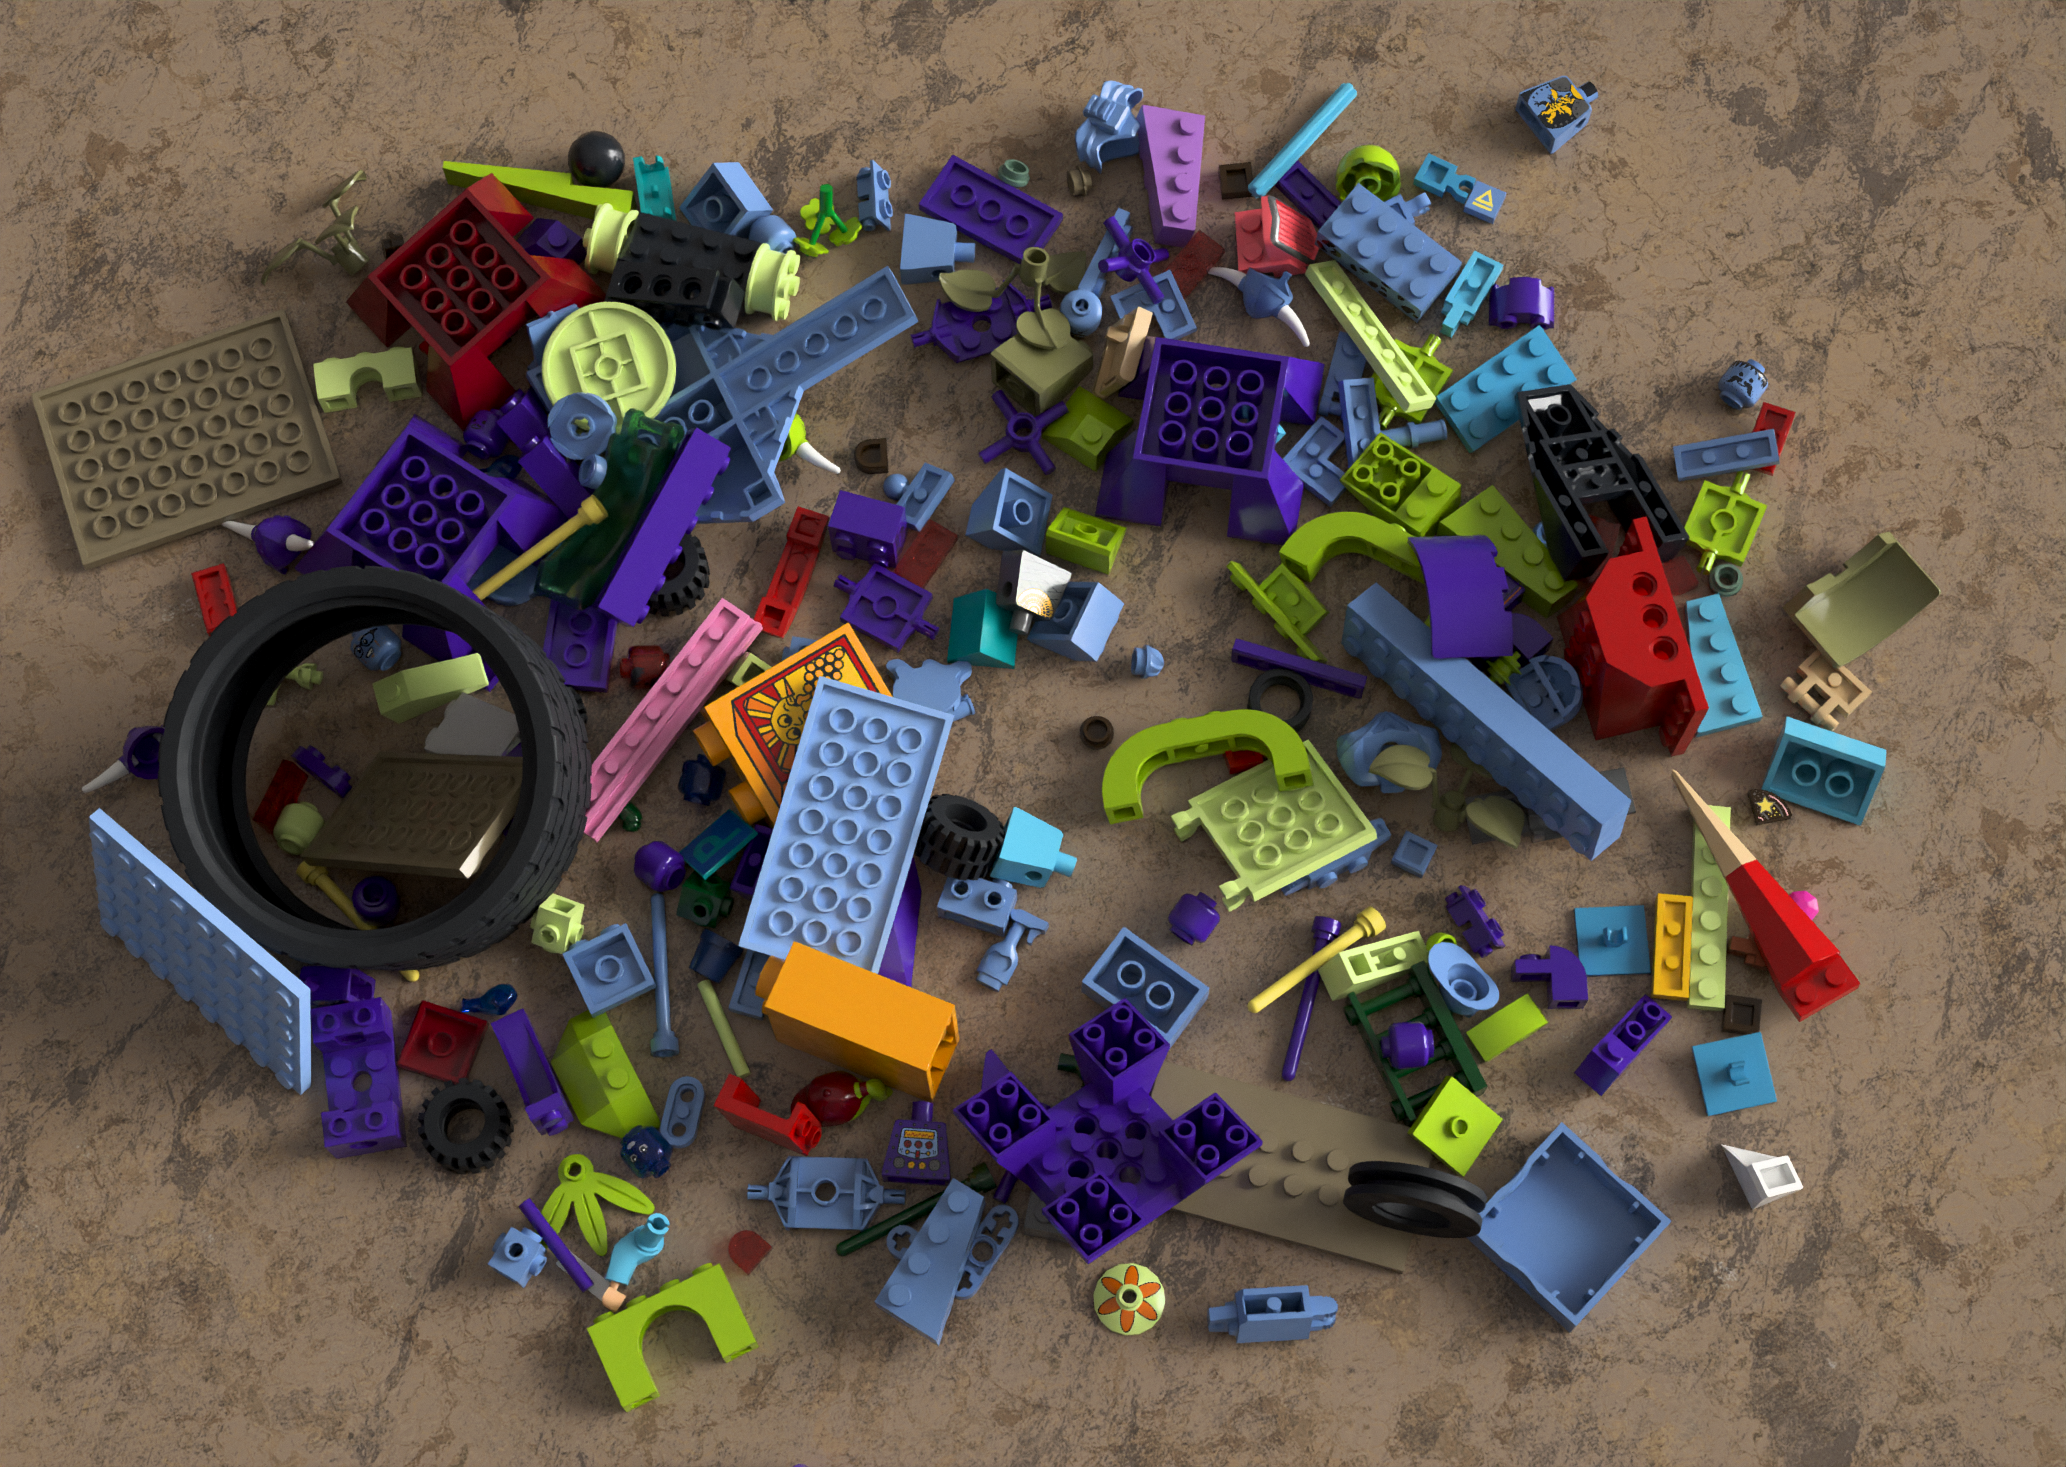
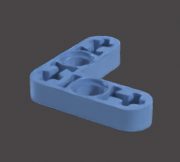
M1007 1205L993 1207L978 1227L962 1277L965 1273L970 1275L969 1283L972 1286L970 1289L963 1287L960 1291L957 1290L954 1298L966 1300L977 1293L1016 1234L1019 1227V1219L1012 1207ZM1005 1214H1008L1010 1216L1009 1223L1012 1226L1010 1229L1003 1227L1000 1230L997 1239L1003 1241L998 1245L992 1237L984 1235L983 1232L988 1230L992 1234L997 1226L994 1217L997 1215L1002 1218ZM906 1225L894 1227L887 1236L888 1250L898 1261L902 1259L908 1249L902 1248L901 1251H897V1243L894 1238L896 1236L903 1238L906 1234L910 1235L909 1243L911 1244L918 1234L916 1230ZM987 1243L992 1247L993 1255L988 1261L980 1262L973 1257L972 1251L977 1244Z

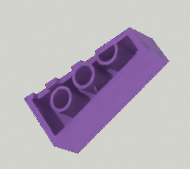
M1142 105L1136 117L1140 124L1137 132L1140 144L1138 149L1140 160L1142 159L1145 173L1143 178L1145 189L1148 190V206L1154 241L1158 244L1187 248L1196 226L1205 115Z

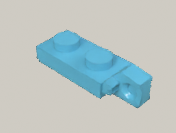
M1477 251L1473 252L1444 301L1441 313L1447 316L1442 323L1443 326L1440 333L1452 338L1460 323L1468 326L1502 272L1503 264Z

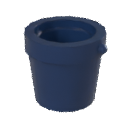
M704 928L699 937L701 939L689 968L720 984L737 958H740L744 949Z

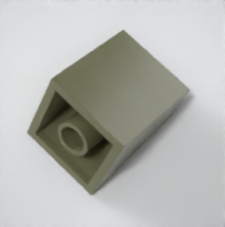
M1017 333L990 353L992 383L1034 418L1062 401L1093 370V352L1091 348L1082 340L1076 341L1071 336L1063 348L1051 350L1028 344Z

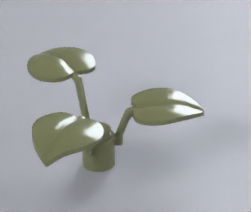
M363 170L353 173L336 186L322 204L323 208H326L328 205L330 206L336 220L333 222V225L328 226L318 236L315 243L317 245L321 241L334 236L338 241L331 248L334 255L332 256L309 242L298 238L282 248L271 259L261 278V283L264 286L272 270L287 260L294 252L304 248L329 260L333 266L339 263L350 276H353L367 264L370 258L358 246V242L350 232V230H354V217L359 209L358 206L355 205L342 214L337 208L341 196L355 182L366 180V174ZM344 232L346 237L342 238L339 233Z
M1027 248L1023 253L1021 264H1014L1013 271L997 290L996 283L989 274L973 269L940 273L939 282L944 294L954 305L963 310L980 312L988 310L991 307L992 298H998L1017 274H1019L1024 285L1035 287V312H1024L1018 317L1016 322L1018 335L1025 342L1036 347L1051 350L1061 349L1069 340L1070 324L1065 315L1057 309L1041 311V285H1049L1052 291L1059 294H1068L1071 291L1078 290V286L1087 271L1086 251L1067 252L1049 256L1042 248Z
M1455 742L1450 747L1451 757L1457 764L1468 769L1458 791L1450 790L1440 798L1436 770L1428 767L1430 758L1427 753L1419 748L1410 745H1394L1379 753L1371 763L1369 773L1379 775L1399 787L1409 790H1422L1431 783L1433 795L1431 807L1436 809L1433 822L1439 829L1447 832L1455 831L1467 817L1476 828L1515 850L1518 848L1524 826L1522 810L1511 800L1494 795L1487 797L1484 801L1481 798H1475L1467 805L1463 794L1473 772L1476 771L1486 778L1493 777L1482 765L1471 761L1467 753Z

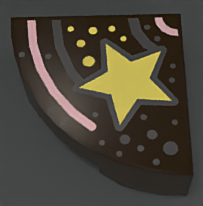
M1761 789L1748 791L1747 794L1756 826L1788 820L1792 817L1787 804L1776 794Z

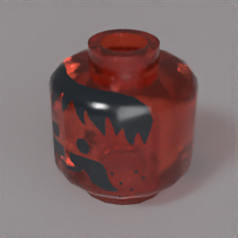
M659 645L631 646L627 651L626 658H620L621 678H627L628 684L632 689H651L670 665L669 653H664Z

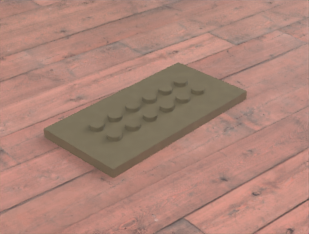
M1163 1062L1155 1079L1151 1097L1172 1120H1175L1216 1092L1263 1141L1262 1146L1169 1209L1170 1211L1401 1274L1404 1272L1413 1233L1392 1229L1366 1220L1348 1210L1343 1204L1345 1190L1351 1187L1348 1182L1349 1169L1356 1163L1390 1161L1429 1168L1432 1154L1407 1134L1411 1127L1175 1063Z

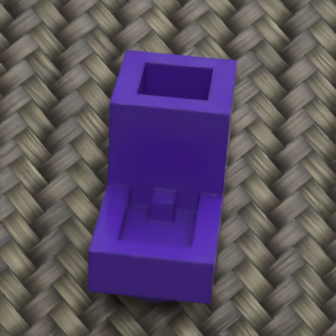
M1512 613L1513 654L1517 651L1521 655L1517 662L1523 668L1530 664V659L1544 655L1549 651L1554 638L1531 617ZM1499 656L1474 657L1472 664L1479 671L1483 672L1489 667L1486 661L1495 662Z
M1550 945L1545 953V959H1541V956L1537 954H1527L1520 956V959L1514 960L1511 967V982H1546L1548 1009H1583L1588 1001L1586 971L1577 956L1569 950Z

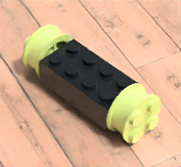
M609 203L597 206L593 226L586 229L583 238V247L587 248L585 269H588V272L591 274H596L598 271L613 274L617 261L718 270L720 277L733 278L745 292L739 311V316L743 317L746 313L753 314L755 311L772 315L774 321L785 320L790 308V296H796L799 289L800 277L795 276L799 267L800 255H796V252L793 250H789L785 254L770 250V246L766 243L643 212L639 213L636 210H631L629 213L616 211Z

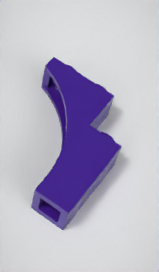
M532 386L524 392L519 388L505 400L506 403L499 409L502 414L496 423L523 452L518 463L570 520L578 514V509L582 507L581 502L591 495L598 499L601 492L598 488L591 489L580 484V467L574 459L561 454L553 446L550 439L552 436L550 434V427H548V417Z
M522 1008L490 1023L516 1080L525 1110L541 1136L544 1134L549 1136L556 1135L567 1129V1123L574 1121V1118L524 1009Z

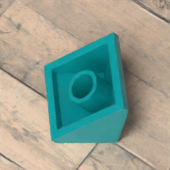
M983 589L954 598L947 663L967 661L973 666L1015 669L1018 634L1008 630L1013 613L997 606L996 592Z

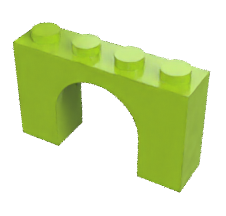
M712 1263L704 1264L692 1271V1277L682 1282L679 1279L669 1281L659 1288L660 1293L649 1298L646 1295L634 1298L626 1304L627 1309L615 1315L613 1311L604 1313L593 1320L594 1325L587 1328L621 1406L626 1412L660 1396L644 1361L642 1344L649 1326L663 1314L672 1311H687L702 1318L707 1323L726 1363L759 1347L720 1263L715 1266Z

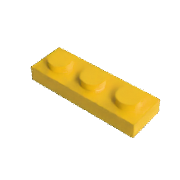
M1658 893L1656 896L1651 998L1687 1001L1689 998L1693 896Z

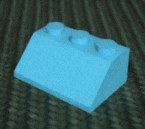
M1786 717L1775 744L1761 790L1772 792L1781 799L1861 826L1885 769L1886 750Z

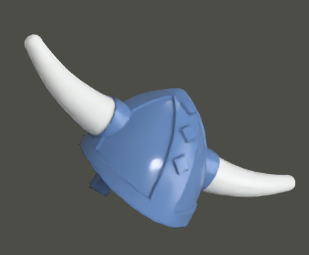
M1209 267L1207 269L1208 274L1228 280L1243 292V301L1249 316L1256 319L1274 316L1294 331L1304 347L1310 345L1301 321L1289 307V303L1293 300V294L1288 285L1291 273L1285 271L1279 279L1257 272L1250 267L1247 274L1224 267Z

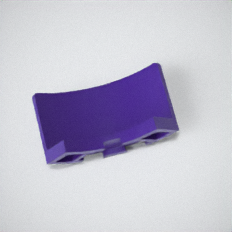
M1486 535L1408 537L1407 543L1417 556L1427 592L1431 629V655L1434 658L1513 656L1512 611H1505L1503 593H1507L1509 589L1504 567L1496 566L1494 557H1497L1498 551L1493 542Z

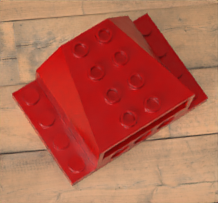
M1641 517L1632 520L1630 528L1625 534V540L1622 546H1620L1618 556L1608 560L1589 589L1575 604L1558 615L1557 620L1566 646L1564 649V659L1575 668L1580 677L1583 688V703L1595 741L1661 725L1659 727L1661 743L1664 747L1668 746L1672 757L1685 753L1709 706L1647 517Z

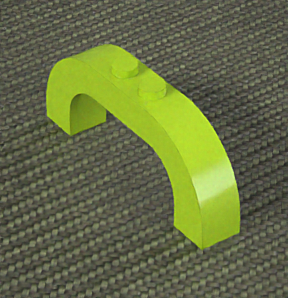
M1335 512L1317 517L1297 529L1279 551L1281 563L1286 564L1296 576L1310 583L1328 560L1337 555L1352 552L1367 555L1425 585L1417 556L1407 543L1408 537L1415 536L1407 533L1402 526L1396 523L1389 524L1364 513ZM1430 615L1428 616V618H1427L1426 621L1424 622V624H1426L1429 628H1430Z
M1258 710L1212 711L1204 716L1189 719L1176 718L1171 722L1155 725L1136 733L1115 751L1107 764L1102 782L1104 809L1110 824L1144 818L1141 790L1145 780L1153 771L1164 765L1224 754L1225 751L1230 750L1232 752L1250 750L1267 757L1274 766L1280 792L1313 786L1312 772L1306 748L1299 735L1290 725L1272 714Z

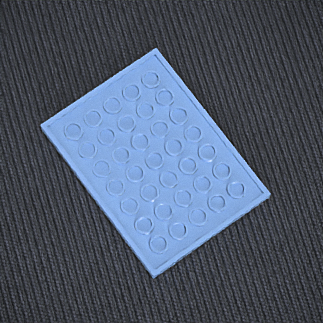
M100 808L89 816V836L92 842L91 854L94 859L95 869L93 871L96 876V891L98 893V908L100 910V925L110 936L114 937L117 935L123 940L125 947L134 957H142L149 963L150 969L158 978L169 980L182 999L185 1001L192 1000L199 1006L201 1014L209 1022H217L225 1029V1034L234 1044L245 1046L258 1065L261 1067L268 1066L275 1072V1076L282 1086L287 1089L293 1088L302 1095L311 1087L310 988Z

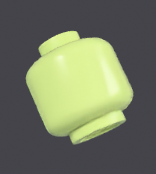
M302 801L288 804L282 809L278 817L273 835L282 850L299 855L304 852L325 821L316 806L309 802Z

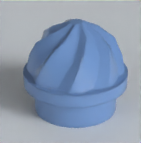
M1144 645L1143 648L1135 647L1131 659L1132 674L1140 675L1141 679L1157 676L1164 666V659L1161 653L1149 645Z

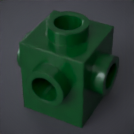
M693 871L682 885L676 915L692 920L699 926L716 928L723 917L728 918L732 911L734 898L730 897L731 889L729 887L731 883L723 881L716 875H710L704 880L696 871Z

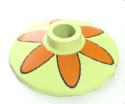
M1134 1263L1119 1264L1107 1270L1098 1280L1093 1294L1094 1309L1101 1323L1112 1332L1125 1336L1139 1335L1151 1329L1161 1318L1165 1306L1164 1288L1158 1277L1147 1267ZM1125 1292H1134L1136 1300L1133 1303H1126L1122 1298Z

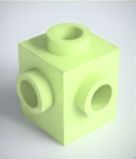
M554 893L550 895L539 906L532 917L530 927L534 929L531 943L543 947L544 950L550 953H565L572 944H575L582 938L584 925H581L585 905Z

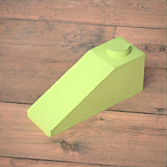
M475 653L402 670L372 683L380 714L400 724L449 703L454 699H458L462 692L470 694L488 686L489 683L481 656Z
M1415 931L1339 952L1320 967L1318 972L1332 1001L1347 997V994L1353 991L1355 994H1359L1409 973L1412 965L1423 960L1428 966V952L1420 932Z

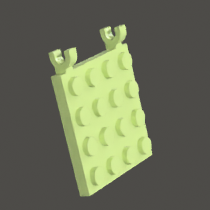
M1309 739L1304 741L1303 744L1306 748L1312 772L1313 786L1280 792L1274 766L1268 759L1188 800L1190 809L1171 816L1176 826L1174 831L1181 842L1191 837L1196 832L1197 827L1201 825L1238 879L1219 886L1224 896L1222 898L1223 904L1229 912L1238 908L1248 895L1255 902L1377 839L1375 828Z

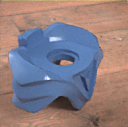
M1105 81L1102 84L1100 96L1095 94L1091 96L1083 110V115L1087 119L1075 133V146L1080 162H1086L1090 168H1094L1101 174L1102 163L1121 157L1135 156L1139 153L1138 147L1140 144L1136 133L1140 128V124L1132 114L1131 109L1143 99V90L1141 88H1134L1131 85H1124L1116 81Z
M1388 711L1376 714L1362 728L1341 735L1337 739V756L1348 777L1359 786L1379 785L1383 793H1398L1405 790V788L1399 787L1379 775L1368 772L1376 756L1383 750L1394 746L1384 745L1385 743L1396 742L1399 745H1410L1419 748L1427 753L1430 758L1428 767H1432L1435 770L1442 757L1438 730L1412 723Z

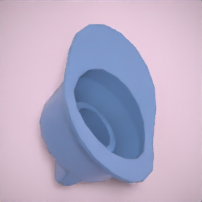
M1440 942L1430 949L1427 959L1429 968L1435 979L1440 983L1439 991L1450 1011L1471 1018L1478 1010H1487L1495 1006L1499 1000V990L1496 983L1464 949L1448 942Z

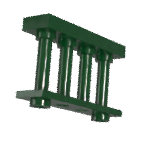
M1424 960L1411 966L1408 973L1409 978L1406 979L1407 983L1363 1003L1359 1002L1353 991L1347 994L1346 1006L1343 1007L1348 1023L1351 1027L1356 1025L1393 1099L1390 1102V1107L1398 1122L1403 1120L1405 1126L1412 1127L1417 1119L1414 1111L1427 1105L1440 1084L1407 1098L1398 1079L1422 1068L1395 1069L1391 1066L1388 1059L1382 1057L1381 1037L1387 1036L1388 1030L1375 1035L1366 1016L1411 996L1414 998L1419 997L1425 1009L1422 1010L1421 1015L1406 1022L1420 1021L1426 1028H1435L1441 1040L1438 1041V1046L1434 1047V1057L1429 1058L1426 1066L1442 1059L1446 1061L1451 1060L1456 1070L1453 1078L1476 1097L1483 1095L1487 1088V1084Z

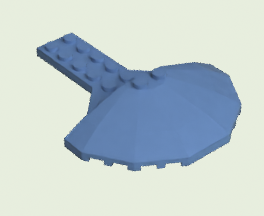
M886 266L774 335L761 333V335L752 334L739 328L721 327V330H711L702 325L681 327L672 322H662V324H659L668 336L675 354L676 378L673 391L664 408L653 420L632 432L615 435L612 444L608 448L628 491L634 497L648 504L688 429L697 427L731 447V450L727 455L730 458L728 467L721 476L717 474L711 484L714 487L711 498L706 505L701 504L695 514L698 517L696 524L754 522L784 504L785 500L774 471L803 392L919 322L890 268Z

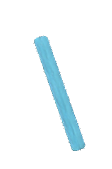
M1341 84L1248 185V191L1254 198L1257 199L1265 196L1357 96V91L1353 88L1352 84Z

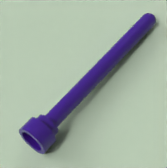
M1316 916L1314 918L1311 932L1314 933L1313 939L1316 942L1312 955L1339 937L1342 925L1339 921L1323 916ZM1318 969L1306 977L1282 1069V1078L1286 1081H1292L1296 1076L1321 979Z

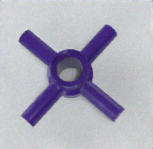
M1114 216L1109 217L1103 224L1120 250L1117 257L1100 260L1098 263L1099 270L1102 273L1115 271L1120 278L1127 282H1132L1138 278L1153 304L1161 302L1165 297L1149 273V268L1152 263L1166 261L1169 258L1168 250L1166 248L1153 250L1146 241L1138 238L1130 242Z
M1002 390L996 391L991 398L1008 421L1006 436L978 453L983 463L990 462L1013 447L1019 452H1029L1045 475L1054 472L1056 467L1039 444L1042 428L1069 412L1065 403L1060 401L1034 418L1029 413H1018ZM1021 428H1028L1032 431L1026 437H1019L1015 434Z

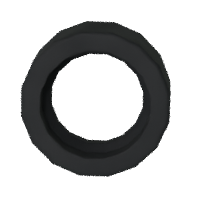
M1284 668L1267 670L1258 676L1250 687L1247 709L1262 711L1260 698L1265 689L1274 685L1288 686L1299 695L1300 709L1294 717L1283 721L1290 725L1295 732H1298L1310 718L1313 703L1311 687L1303 676L1293 670Z

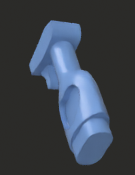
M1012 909L1011 921L1013 924L1005 939L992 945L986 951L976 970L979 973L976 982L995 992H999L1002 985L1007 986L1018 964L1016 945L1024 930L1029 931L1027 944L1031 946L1033 940L1038 935H1045L1049 928L1048 922L1022 909Z

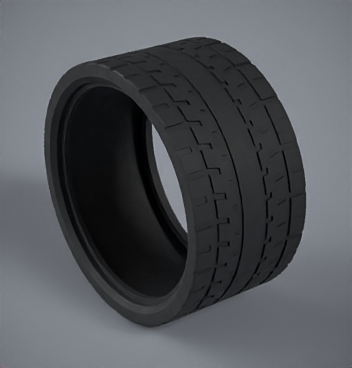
M358 566L336 567L327 571L319 570L297 576V580L294 581L286 580L244 603L236 609L237 613L235 615L228 616L214 629L211 636L202 643L191 658V665L181 675L173 692L172 701L169 703L163 727H165L164 735L160 737L158 789L159 797H162L163 800L161 810L165 827L169 832L170 842L179 862L183 863L186 867L184 870L186 875L207 901L250 938L255 939L261 946L278 954H289V958L314 965L388 971L428 969L429 967H439L458 962L460 957L469 958L491 947L490 945L501 942L518 930L517 926L520 923H526L539 906L554 893L563 879L561 878L563 872L568 871L576 855L578 843L581 841L588 818L585 816L586 808L589 809L592 789V784L590 783V776H592L590 750L586 747V743H589L585 724L583 718L580 717V709L571 689L564 685L566 681L553 661L548 659L547 654L529 636L523 634L521 629L492 610L442 582L434 579L431 580L417 573L405 570L396 571L393 568L365 566V569ZM386 625H419L452 632L467 642L486 661L499 679L515 713L521 738L523 763L520 797L513 822L497 854L483 873L465 891L448 904L426 916L389 928L360 930L343 925L312 909L295 896L269 865L258 844L252 828L246 796V767L256 725L271 696L286 676L315 651L336 639L353 632Z

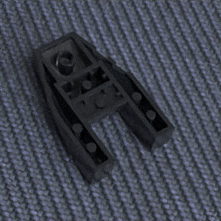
M1571 384L1517 392L1515 401L1547 548L1564 582L1591 577L1610 553L1582 504L1607 500L1625 533L1628 532L1633 519L1647 517L1661 563L1671 562L1690 537L1643 457L1639 453L1632 454L1620 442L1623 437L1615 429L1608 430L1596 418L1599 412Z

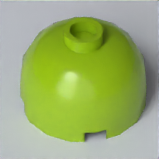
M1375 145L1357 146L1349 150L1339 161L1335 182L1336 190L1339 192L1342 202L1358 183L1383 202L1398 195L1401 187L1399 167L1394 157L1382 147Z

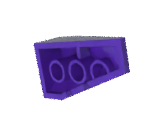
M914 858L911 861L878 975L912 987L915 945L922 895Z

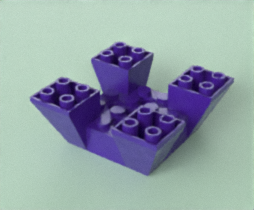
M1146 336L1135 378L1120 388L1118 397L1144 400L1139 428L1106 454L1095 517L1161 527L1169 481L1232 490L1227 537L1284 545L1297 529L1304 483L1275 451L1279 422L1285 421L1313 426L1316 419L1325 364L1288 356ZM1212 384H1221L1222 387L1215 388V387H1212L1211 385H1212ZM1174 409H1182V410H1184V411L1181 412V413H1174V412H1172V410H1174ZM1207 414H1215V415H1217V417H1215V418H1208V417H1205V415H1207ZM1248 419L1251 422L1241 423L1238 420ZM1203 444H1208L1212 447L1208 449H1203L1199 446Z
M414 414L377 461L376 467L348 503L335 515L314 542V545L299 561L295 570L301 574L319 570L327 571L331 570V568L358 566L362 569H365V566L393 568L396 571L405 570L442 582L485 606L466 584L497 543L520 556L569 519L550 497L523 480L488 476L464 461L462 458L468 451L465 444L417 414ZM451 491L446 496H440L443 492ZM396 501H403L399 505H393ZM423 518H430L427 522L420 523ZM459 534L456 538L447 540L449 536ZM404 544H410L405 549H399ZM548 553L532 563V565L538 567ZM403 625L402 638L439 662L471 655L475 651L467 642L452 632L427 626Z
M1123 998L1069 1033V1041L1085 1086L1049 1110H1046L1012 1072H1009L953 1109V1114L991 1157L1027 1184L1040 1200L1044 1201L1046 1207L1042 1209V1214L1087 1264L1095 1261L1262 1146L1263 1143L1216 1092L1175 1120L1168 1116L1152 1099L1149 1092L1170 1049V1044L1126 998Z

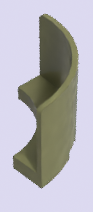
M1890 532L1878 534L1861 550L1845 561L1843 564L1846 568L1845 571L1842 573L1838 572L1834 576L1830 572L1819 580L1806 585L1782 607L1836 669L1847 665L1877 646L1920 613L1941 594L1940 588Z

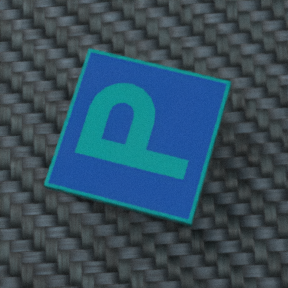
M728 809L679 853L684 857L685 862L706 880L724 863L727 865L737 857L736 853L756 837L758 833L731 809Z

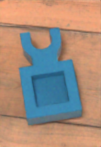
M1428 153L1414 178L1413 185L1441 198L1445 192H1448L1456 201L1465 204L1468 193L1460 190V187L1465 186L1472 190L1475 186L1476 178L1469 175H1457L1458 166Z

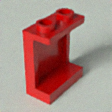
M729 1074L713 1106L733 1127L808 1156L811 1148H815L820 1141L822 1123L807 1106L797 1102L789 1119H783L758 1108L761 1099L743 1079Z

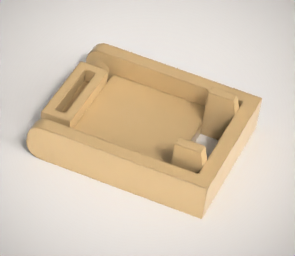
M1138 306L1107 328L1105 335L1107 341L1092 389L1093 395L1104 400L1135 378L1152 312Z

